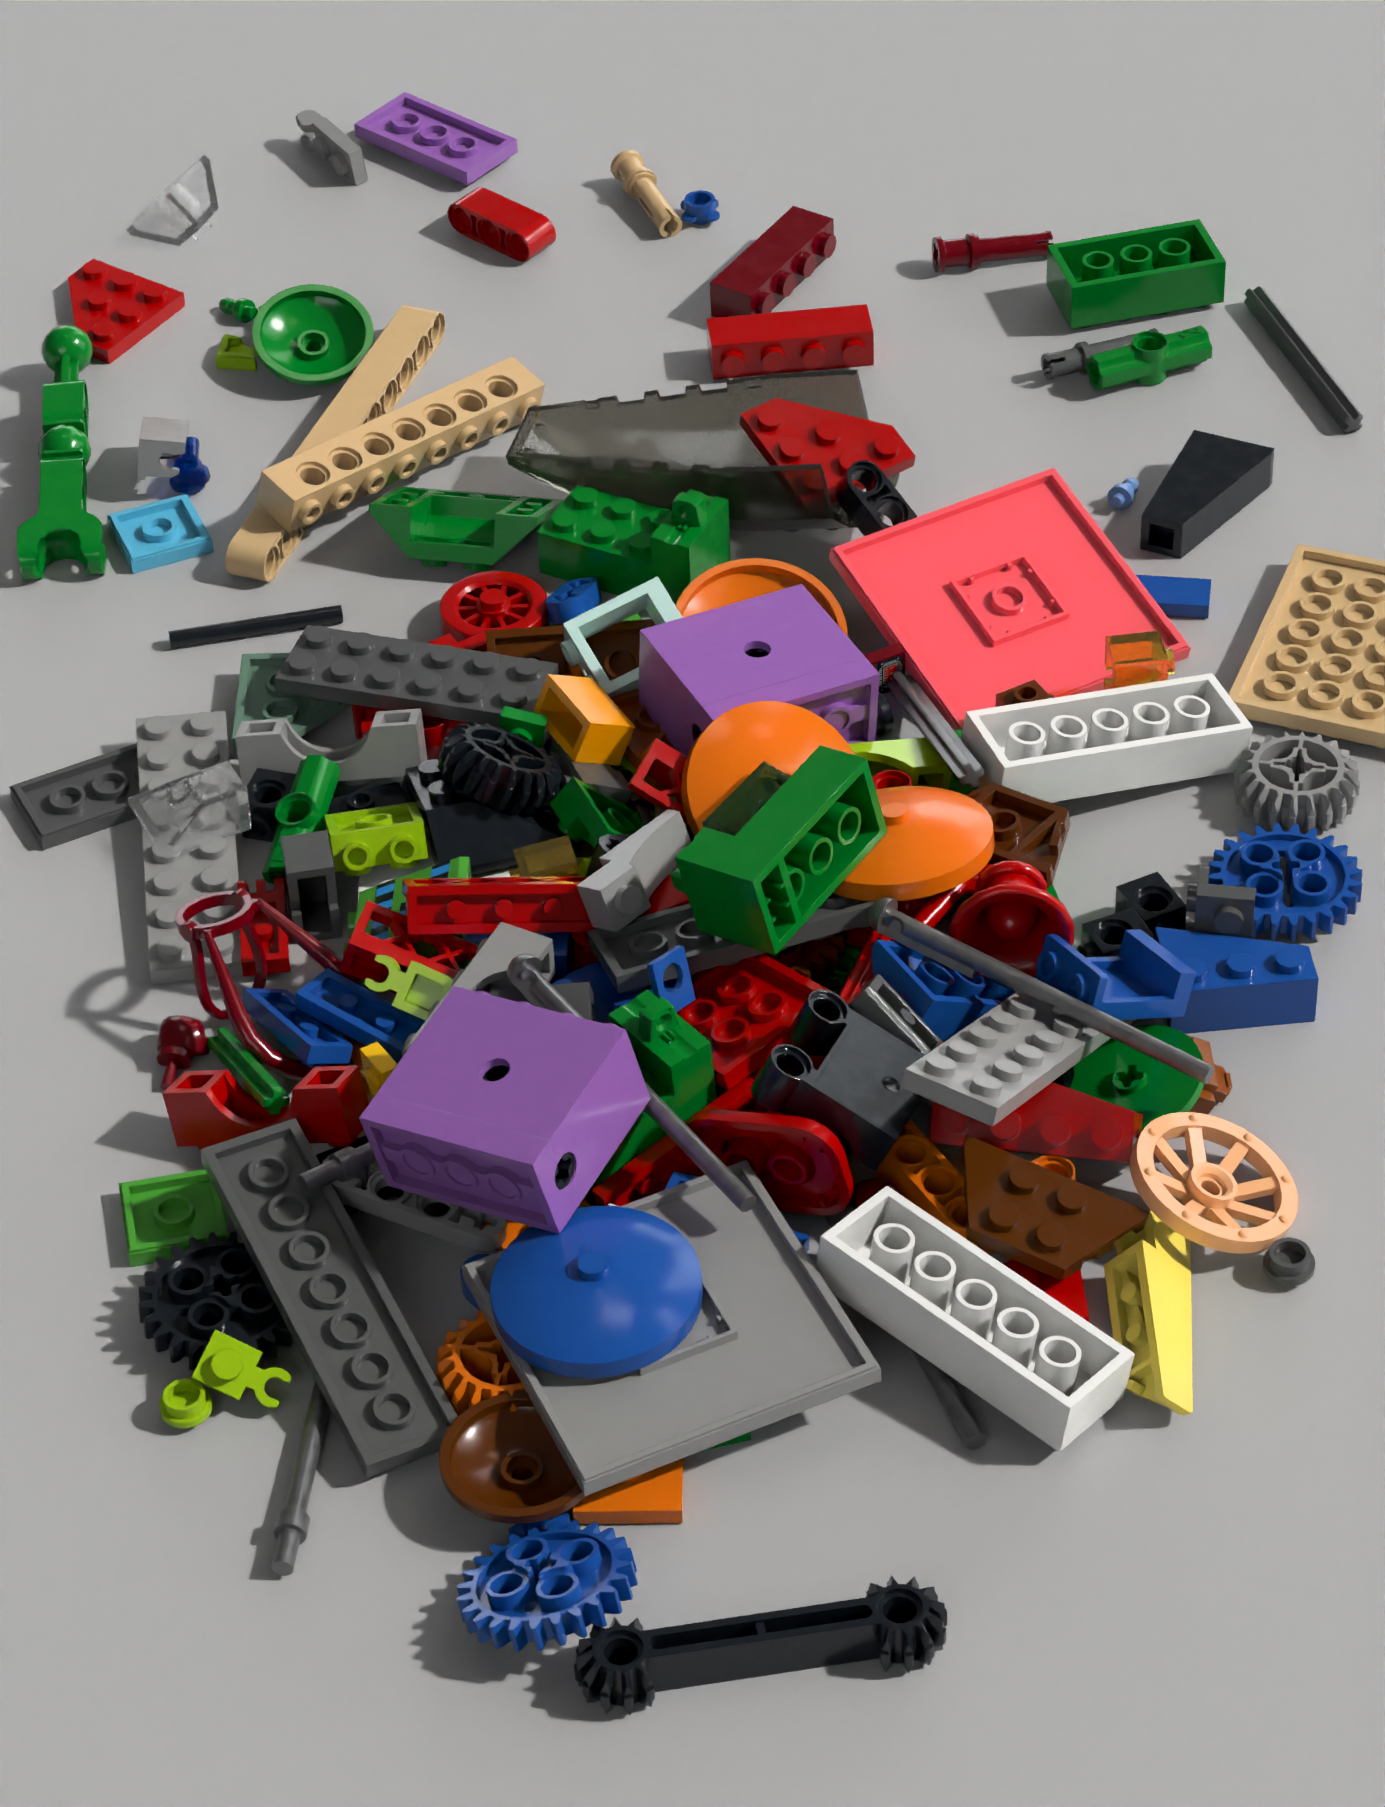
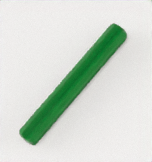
M217 1028L216 1035L208 1037L207 1043L210 1050L270 1115L280 1114L281 1107L289 1105L290 1097L288 1093L227 1028Z

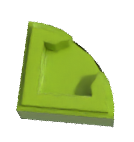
M224 334L215 357L217 369L256 371L257 361L254 348L243 344L240 337Z

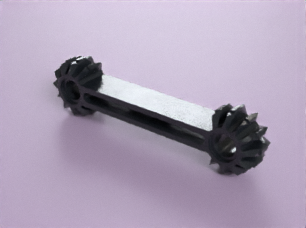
M891 1575L887 1582V1587L870 1583L865 1598L643 1631V1626L638 1617L628 1626L621 1625L614 1616L609 1628L605 1629L593 1625L589 1633L590 1638L579 1639L576 1649L577 1658L574 1664L575 1680L578 1681V1686L582 1687L587 1703L601 1701V1706L606 1714L616 1705L623 1706L630 1715L634 1704L637 1702L651 1707L655 1699V1692L880 1658L885 1672L894 1664H902L909 1673L915 1660L930 1665L934 1657V1651L943 1650V1645L946 1642L947 1610L944 1603L938 1601V1595L934 1587L919 1589L915 1576L906 1584H898Z

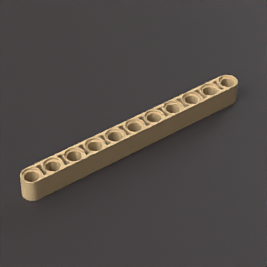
M402 305L293 456L393 411L441 343L445 331L444 313ZM257 504L228 545L225 557L226 571L236 576L271 582L313 523L305 524L288 532Z

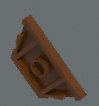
M996 783L977 788L966 796L977 801L988 811L993 822L995 847L993 855L987 864L1017 860L1030 864L1042 873L1047 883V888L1050 887L1053 883L1070 828L1069 810Z
M969 1135L964 1139L962 1160H964L965 1169L964 1200L967 1205L966 1235L968 1241L1063 1281L1079 1271L1086 1261L1098 1259L1112 1250L1113 1243L1130 1231H1133L1135 1234L1142 1231L1147 1223L1148 1211Z

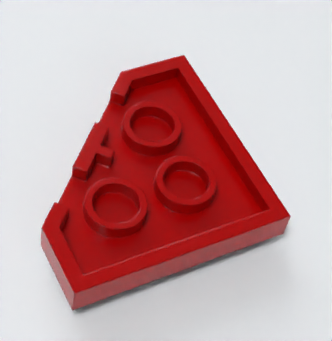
M95 259L85 263L68 277L75 326L87 333L93 346L92 358L111 364L185 307L183 292Z
M780 398L772 399L740 414L739 425L806 515L837 502L835 497L836 485L854 462L859 460L873 462L883 471L887 478L914 466L915 454L892 425ZM852 480L858 490L865 489L862 483Z

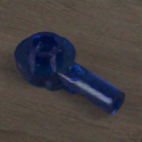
M187 437L185 454H182V458L175 460L173 465L180 469L178 475L169 479L171 488L175 492L187 495L196 494L205 487V484L211 477L208 467L202 464L199 459L200 442L196 437Z

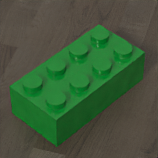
M1200 219L1047 245L1046 286L1070 329L1078 327L1088 328L1095 324L1112 321H1128L1135 317L1152 314L1163 315L1170 311L1193 307L1203 308L1210 304L1224 302L1226 261Z

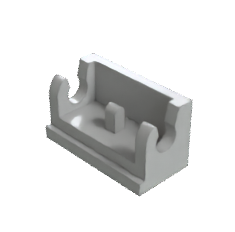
M143 416L139 437L137 479L145 480L146 476L171 478L179 474V468L174 466L164 467L159 459L161 456L175 457L185 454L189 420Z

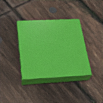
M205 1169L118 1183L130 1267L153 1264L157 1257L171 1260L170 1247L174 1245L186 1251L189 1249L190 1237H194L203 1245L208 1243L209 1233L214 1232L219 1242H226L229 1230L225 1207Z

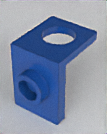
M677 945L648 963L647 969L651 986L649 985V987L642 991L632 992L613 1005L614 1010L626 1005L647 989L658 998L664 997L675 1007L676 1012L695 1001L696 998L684 946ZM670 964H673L677 970V982L674 988L664 987L663 983L664 972Z

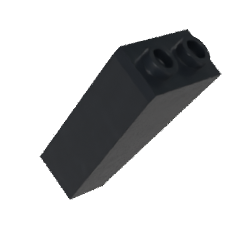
M1194 430L1142 513L1140 549L1179 559L1184 557L1270 487L1273 476L1274 448Z

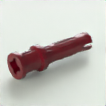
M1045 231L1042 233L980 239L978 235L973 233L966 234L965 238L943 240L941 236L933 237V265L936 272H944L945 267L967 265L969 269H975L981 265V262L1047 256V245L1054 244L1049 243L1053 236L1051 231Z

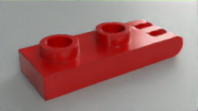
M284 877L274 878V890L267 891L265 879L256 880V892L249 893L247 881L237 882V890L244 888L248 891L251 898L263 899L287 917ZM259 909L255 912L251 922L263 946L267 961V975L291 972L288 935ZM240 928L243 977L255 976L256 968L253 953L243 929Z

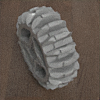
M1302 730L1299 736H1290L1286 731H1283L1279 738L1266 735L1264 742H1252L1250 750L1242 752L1237 764V770L1234 773L1237 804L1242 805L1244 815L1255 817L1256 825L1268 823L1272 831L1274 823H1279L1282 829L1289 831L1294 824H1298L1299 829L1304 830L1306 833L1313 828H1319L1328 832L1331 823L1342 824L1344 817L1352 814L1353 807L1356 805V797L1359 796L1360 790L1357 762L1351 760L1349 750L1339 749L1337 741L1324 742L1321 734L1313 738L1307 737Z

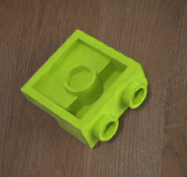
M416 802L324 815L335 872L344 871L346 876H358L370 873L372 866L390 864L392 869H406L417 866L418 860L428 858L424 822Z

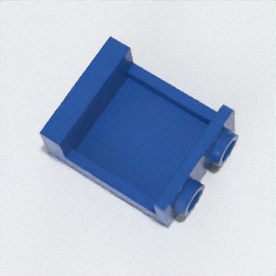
M1141 929L1125 930L1119 955L1110 957H1084L1057 934H1047L1041 954L1037 960L1035 978L1119 1020L1184 1017L1196 976L1194 970Z

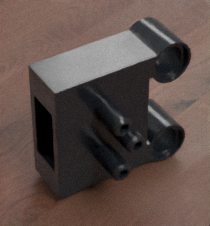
M824 989L814 990L809 994L789 1027L788 1036L793 1045L780 1044L772 1049L752 1082V1095L762 1107L770 1111L813 1119L826 1126L838 1137L847 1155L876 1172L922 1099V1096L901 1088L905 1069L925 1055L849 1008L846 1002L836 993ZM824 1055L826 1058L819 1069H814L809 1056L817 1057Z

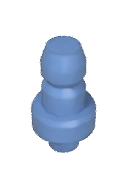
M1127 478L1122 483L1114 485L1108 492L1110 505L1119 510L1127 509L1133 503L1134 494L1138 491V480Z

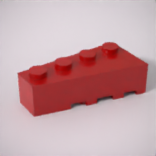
M1052 1082L993 1127L933 1101L929 1140L938 1145L963 1147L964 1139L969 1135L1007 1152L1059 1155L1066 1158L1130 1164L1132 1149L1141 1134L1143 1114Z

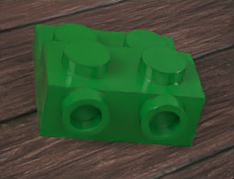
M574 776L550 803L560 819L557 824L559 829L575 842H579L581 839L589 842L594 850L599 838L603 835L634 834L645 826V823L636 811Z

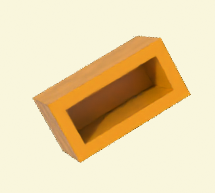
M548 674L533 709V713L548 716L546 730L574 762L619 765L635 729V725L593 678Z

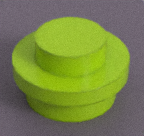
M190 1378L171 1382L164 1389L159 1401L161 1418L165 1423L175 1428H191L203 1423L210 1416L213 1408L209 1391L199 1381Z

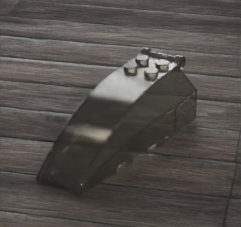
M858 370L776 373L727 380V388L702 391L700 385L696 384L686 386L684 394L660 397L658 390L644 392V399L619 402L617 396H610L591 401L581 400L528 408L506 454V459L509 466L568 494L577 485L671 511L673 500L680 492L687 493L689 489L703 492L707 496L728 499L730 530H785L795 532L802 529L838 530L841 528H857L838 501L831 504L822 464L770 466L739 425L741 413L775 398L867 420L869 418ZM899 473L888 478L894 487H896L899 480ZM879 514V517H880L881 521L883 522V521H884V515H883V514Z

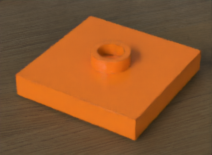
M684 1458L585 1496L573 1507V1520H578L579 1524H591L593 1522L598 1524L683 1523Z

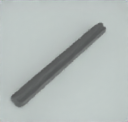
M1260 286L1254 290L1249 288L1245 292L1246 299L1244 303L1343 432L1358 431L1362 427L1361 420L1363 415L1266 291Z
M900 670L892 674L894 680L887 684L889 691L960 785L968 784L970 788L980 785L978 779L984 775V769L914 678L910 674L903 675Z

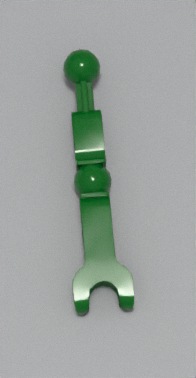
M65 324L53 328L45 336L42 343L41 353L48 368L54 371V382L43 383V436L38 446V455L41 461L39 509L35 516L27 519L17 529V555L22 580L43 579L46 567L54 561L62 559H73L82 563L85 568V575L106 573L107 552L106 546L103 543L102 522L93 514L87 513L86 466L91 457V447L88 441L89 404L85 380H79V373L91 361L93 346L85 331L77 326Z

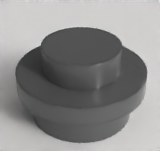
M1281 1238L1273 1242L1265 1252L1263 1270L1266 1276L1275 1283L1285 1286H1296L1311 1279L1315 1271V1258L1305 1242L1296 1238Z

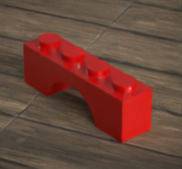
M359 1065L314 1067L292 1089L291 1102L289 1105L281 1107L280 1114L270 1115L251 1094L246 1092L236 1082L228 1070L185 1071L162 1093L177 1147L198 1146L200 1150L294 1118L298 1121L309 1144L328 1143L330 1147H343L353 1143L364 1130L359 1117L369 1105Z

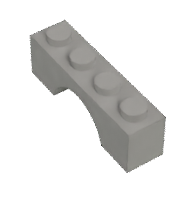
M421 708L377 711L370 729L359 741L338 749L321 748L308 743L294 731L287 718L242 721L235 736L242 788L247 787L257 768L296 774L300 761L305 760L308 754L323 755L328 760L337 762L341 769L338 781H345L346 784L353 786L367 784L372 779L390 778L393 782H403L406 768L419 766L420 763L427 760Z
M500 922L491 936L484 938L480 942L476 955L468 966L458 971L453 980L452 987L443 999L436 1001L432 1005L427 1020L418 1032L412 1033L407 1038L403 1047L402 1057L454 986L472 991H484L490 995V989L512 988L513 986L507 977V968L511 960L520 954L537 956L542 962L540 973L550 982L556 974L553 939Z

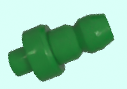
M224 298L219 302L220 310L226 314L233 315L239 322L248 323L255 319L258 313L254 302L246 298L238 300Z

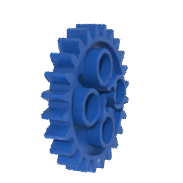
M1274 823L1272 832H1266L1261 826L1257 825L1255 826L1254 836L1239 831L1237 842L1225 839L1223 850L1215 849L1213 861L1209 862L1208 866L1210 867L1209 884L1256 888L1253 937H1256L1264 930L1269 931L1271 941H1275L1280 933H1286L1291 942L1296 941L1297 933L1303 932L1309 939L1313 940L1315 939V931L1318 928L1327 934H1331L1333 922L1343 926L1346 925L1347 914L1355 915L1357 902L1361 901L1362 869L1357 868L1358 858L1356 856H1347V845L1333 847L1334 836L1329 835L1320 840L1317 838L1316 828L1309 830L1306 834H1302L1298 824H1294L1288 832L1283 831L1279 823ZM1280 857L1285 859L1286 890L1288 895H1290L1289 907H1286L1284 904L1283 872L1279 869Z
M573 1520L565 1529H559L557 1522L553 1521L548 1526L547 1531L539 1532L535 1526H530L528 1536L520 1538L511 1533L508 1535V1545H489L491 1556H476L473 1558L476 1569H468L462 1572L465 1582L457 1585L459 1597L456 1599L469 1634L477 1633L480 1643L492 1639L495 1649H500L512 1641L515 1652H520L528 1642H534L537 1651H541L548 1640L555 1639L560 1646H564L569 1634L575 1633L579 1637H587L586 1627L590 1624L605 1627L607 1623L604 1614H620L622 1612L620 1601L632 1600L631 1587L638 1584L635 1574L637 1569L631 1548H628L625 1537L616 1538L613 1528L600 1532L598 1523L593 1522L581 1530L578 1520Z

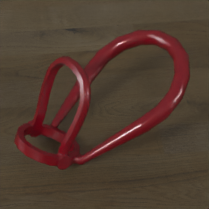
M244 888L236 891L214 892L186 903L177 911L174 918L179 934L190 944L194 981L203 1009L213 1018L230 1020L242 1046L265 1068L289 1079L302 1080L313 1068L302 1064L300 1060H294L275 1051L258 1035L214 938L232 933L240 928L243 929L255 961L256 973L252 988L264 989L268 974L267 961L259 936L251 922L255 912L260 909L325 970L329 968L360 985L357 978L339 971L342 960L330 948L263 899L251 898L248 891ZM224 905L235 906L236 914L219 922L197 925L194 921L189 920L206 909ZM200 939L205 941L226 1008L225 1010L218 1009L211 1000ZM350 1058L349 1064H329V1066H349L353 1061Z

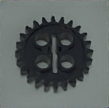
M231 1231L226 1242H219L214 1232L209 1233L208 1243L203 1245L194 1237H190L188 1250L184 1251L177 1246H171V1260L157 1257L155 1259L156 1271H146L144 1273L145 1286L139 1287L140 1323L144 1324L146 1339L154 1338L155 1351L162 1352L169 1349L170 1362L176 1363L186 1356L189 1358V1370L194 1371L215 1329L263 1352V1354L272 1359L278 1357L277 1344L287 1347L293 1345L292 1335L244 1243L238 1242L237 1234L234 1231Z

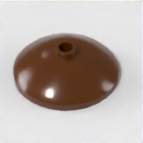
M514 1392L512 1396L510 1393H505L473 1405L454 1420L443 1437L439 1451V1465L443 1484L451 1497L460 1506L476 1516L494 1522L509 1524L538 1522L566 1512L585 1497L527 1392ZM512 1403L516 1406V1411L513 1412L510 1410Z

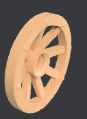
M1195 1112L1166 1114L1154 1119L1143 1129L1132 1149L1130 1156L1131 1176L1145 1204L1167 1226L1197 1244L1227 1253L1248 1254L1260 1252L1270 1248L1276 1240L1283 1238L1296 1217L1298 1211L1297 1189L1284 1163L1260 1139L1229 1121ZM1185 1137L1189 1169L1168 1145L1166 1140ZM1203 1139L1230 1149L1219 1165L1206 1161ZM1153 1153L1173 1178L1156 1171ZM1245 1159L1263 1178L1237 1184L1232 1174L1241 1161ZM1272 1195L1275 1211L1271 1212L1240 1202ZM1174 1197L1181 1199V1203L1178 1202ZM1233 1218L1259 1226L1242 1228Z

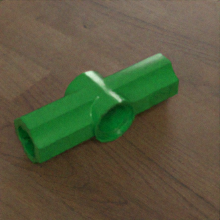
M1202 325L1167 335L1156 331H1143L1132 337L1131 345L1094 354L1090 358H1086V371L1090 384L1096 391L1133 381L1141 385H1157L1166 379L1167 372L1205 362L1207 359L1212 358V345L1208 332Z
M308 754L305 760L300 761L290 793L284 796L275 807V816L279 825L262 871V875L267 883L274 884V878L284 877L285 890H287L280 837L326 830L324 815H327L341 774V769L337 762L330 761L323 755Z

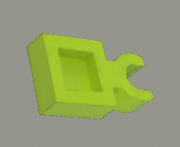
M376 955L374 960L388 968V978L381 983L371 978H366L364 982L369 989L376 992L390 990L397 992L391 1006L426 1021L432 1005L436 1001L443 999L452 987L454 978L411 960L407 971L404 972L401 971L398 962L388 955Z
M215 1329L191 1379L199 1381L201 1384L237 1401H240L247 1388L254 1391L257 1401L262 1406L269 1409H277L280 1402L275 1398L269 1397L265 1393L264 1386L271 1379H279L283 1383L289 1384L292 1376L282 1368L271 1367L263 1370L257 1367L263 1352Z

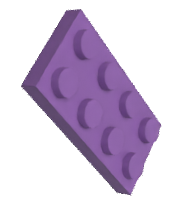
M407 92L400 94L354 124L355 136L465 185L476 181L479 177L518 152L517 139Z

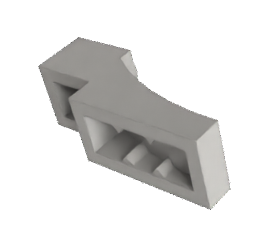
M667 809L601 856L599 859L602 867L576 885L593 927L618 932L651 908L650 896L659 884L678 867L675 857L684 847L691 843L680 811Z

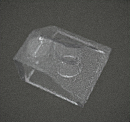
M205 154L167 186L129 226L127 231L131 236L180 246L191 236L197 241L212 227L213 224L208 219L219 207L210 160Z
M228 761L210 766L128 798L129 806L166 860L251 829L247 787Z

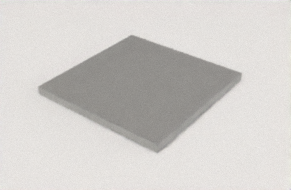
M747 1160L727 1166L756 1197L755 1205L747 1212H741L706 1175L620 1206L649 1213L676 1228L694 1249L700 1263L702 1275V1306L692 1330L670 1353L639 1370L605 1378H573L547 1372L526 1362L507 1346L500 1336L493 1318L490 1283L496 1263L504 1250L461 1266L463 1279L584 1496L882 1381L881 1367Z

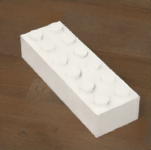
M1212 673L966 711L961 740L984 769V775L978 779L979 788L996 783L1049 803L1235 772L1242 752L1248 750L1253 726Z
M889 1186L884 1187L821 1235L815 1267L833 1295L1058 1452H1061L1124 1398L1135 1353Z

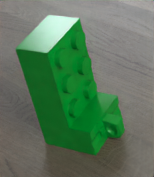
M577 485L537 531L540 573L566 581L583 577H596L600 591L617 596L658 576L676 605L684 589L695 578L710 568L731 561L728 499L707 496L703 492L689 489L687 493L680 492L673 500L671 511L640 503L630 498L601 492L594 488Z
M820 745L735 836L703 827L696 834L693 841L675 857L678 867L671 872L670 876L674 888L687 894L699 931L776 956L887 833L867 758Z
M647 989L628 1004L620 1006L608 1014L609 1023L626 1029L644 1081L683 1122L687 1121L692 1114L702 1110L717 1099L711 1042L676 1013L675 1007L664 997L658 998ZM641 1112L584 1198L592 1194L594 1187L667 1135L646 1112Z

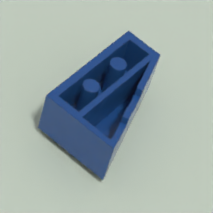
M1155 927V941L1196 972L1184 1017L1166 1018L1168 1027L1188 1034L1315 1021L1319 978L1309 946Z

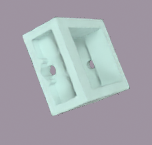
M658 576L563 623L564 641L560 643V647L567 662L571 667L578 664L583 675L593 678L609 697L638 689L639 667L610 681L585 639L644 609L648 611L656 625L683 618Z

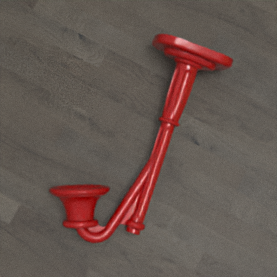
M1018 860L987 864L968 881L945 892L935 894L931 898L897 901L898 911L934 928L964 894H974L962 903L950 923V937L1034 978L1037 960L1041 954L1047 934H1057L1071 946L1074 943V922L1065 905L1047 892V883L1040 871L1032 865ZM874 929L872 930L839 993V996L845 1002L873 978L871 947L876 940H895L879 934ZM977 972L978 975L983 976V977H986V978H989V977H987V976H985V975H983V974ZM824 1055L817 1057L809 1056L816 1070L819 1069L826 1058ZM713 1108L699 1110L692 1114L686 1123L726 1167L747 1160L779 1211L811 1215H835L845 1210L854 1193V1179L841 1142L830 1129L813 1119L784 1115L781 1112L770 1110L767 1113ZM685 1154L692 1175L697 1177L705 1175Z

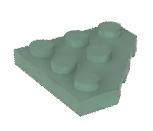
M289 653L242 654L232 732L233 752L237 753L235 736L242 721L287 718L294 731L302 737L351 706V704L276 692L274 678Z

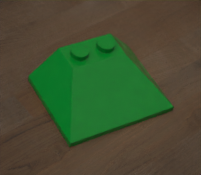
M399 486L369 503V513L408 558L422 559L423 566L446 567L447 561L463 563V568L466 570L485 571L489 570V565H494L542 526L563 502V499Z

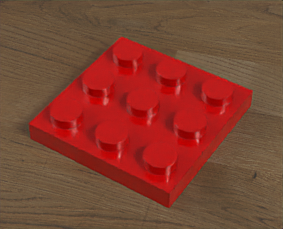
M760 954L742 959L739 963L732 966H717L697 973L691 978L696 1000L676 1013L711 1042L715 1083L730 1090L760 1068L774 1047L780 1044H792L788 1036L789 1027L809 994L814 990L829 989L767 955Z

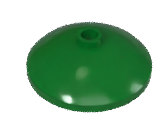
M306 284L285 289L272 296L262 305L253 322L252 341L258 359L272 374L294 384L321 386L332 384L351 376L373 345L374 328L366 308L349 293L332 286Z

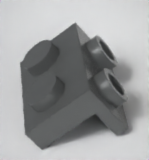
M1200 866L1198 884L1188 883L1186 912H1195V920L1186 919L1185 930L1253 939L1256 888L1209 884L1210 867Z

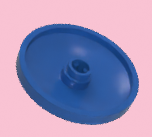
M589 1206L577 1208L560 1234L531 1226L518 1235L504 1250L496 1263L490 1283V1298L493 1318L500 1336L507 1346L523 1360L537 1368L561 1376L605 1378L644 1368L675 1349L686 1338L698 1319L703 1300V1285L700 1263L694 1249L688 1240L672 1225L654 1215L632 1208Z

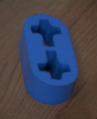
M583 577L560 585L545 600L550 622L553 624H563L595 608L602 601L598 579L596 577Z

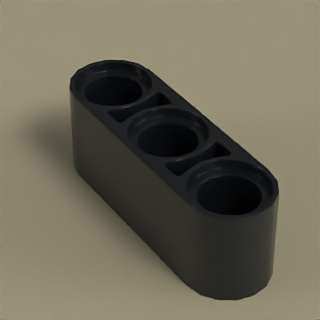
M868 460L854 462L836 485L835 497L839 505L864 536L891 527L881 521L879 514L887 516L893 526L918 517L883 471L875 463ZM852 480L862 483L867 492L858 490Z

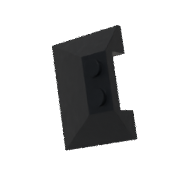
M438 759L426 760L420 763L419 766L405 769L402 789L409 803H417L420 814L423 815L428 826L432 859L435 865L457 857H469L472 875L579 851L578 842L568 838L559 829L557 824L560 819L551 805L542 815L533 814V816L525 817L519 813L513 816L507 811L501 810L497 812L493 807L488 805L482 806L481 802L467 798L464 792L455 790L452 787V783L447 782L437 768Z

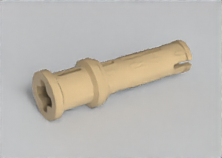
M625 150L617 154L610 165L611 173L615 179L623 182V189L627 196L638 200L663 237L667 238L668 233L670 237L678 234L682 228V221L656 187V176L652 170L644 167V160L640 153L635 150Z

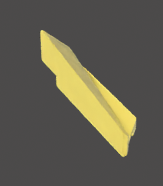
M1149 1210L1144 1229L1137 1234L1130 1231L1116 1240L1114 1245L1118 1255L1104 1264L1112 1334L1114 1340L1135 1353L1126 1391L1140 1398L1168 1407L1180 1415H1188L1193 1412L1191 1240L1175 1232Z

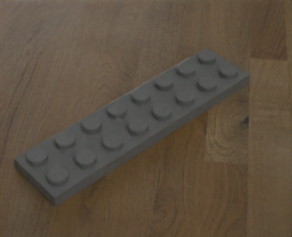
M296 1118L201 1149V1163L365 1477L374 1476L439 1452L446 1431L458 1416L332 1184L329 1183L308 1194H305L300 1189L297 1176L321 1164Z

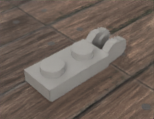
M314 110L301 111V113L296 115L298 127L305 132L301 135V143L307 151L316 152L322 160L327 159L340 176H346L356 186L368 181L362 149L358 144L326 117L321 116Z

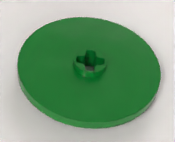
M1162 1025L1133 1026L1204 1061L1196 1043L1188 1035L1175 1028ZM1111 1038L1073 1066L1074 1078L1070 1089L1143 1114L1142 1132L1151 1121L1158 1117L1176 1112H1189L1197 1102L1204 1084Z

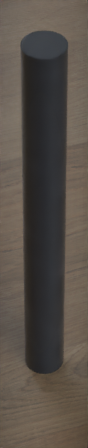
M341 605L172 630L168 631L171 648L300 629L305 628L307 625L320 626L343 622Z

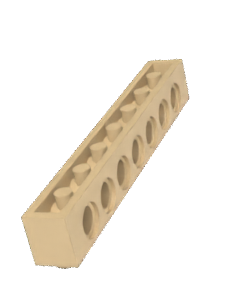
M511 356L262 470L256 503L288 532L305 524H311L326 514L337 509H343L369 494H375L394 482L407 479L428 466L439 464L445 458L462 450H469L475 444L492 436H498L505 430L524 421L532 420L541 409V399L545 384Z

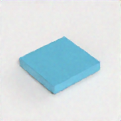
M187 494L107 515L108 527L133 574L214 552L212 539Z

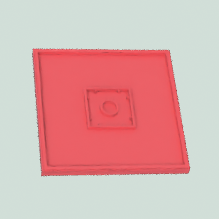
M1055 468L830 549L829 560L889 645L898 643L905 651L906 669L953 730L963 729L966 711L995 707L996 694L1034 679L1048 694H1052L1055 698L1108 689L1186 659L1190 653L1191 647Z

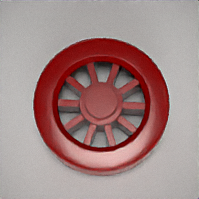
M489 571L468 576L453 584L440 600L439 613L442 636L450 633L457 642H460L496 627L499 630L550 626L545 603L547 599L546 592L534 580L513 572Z

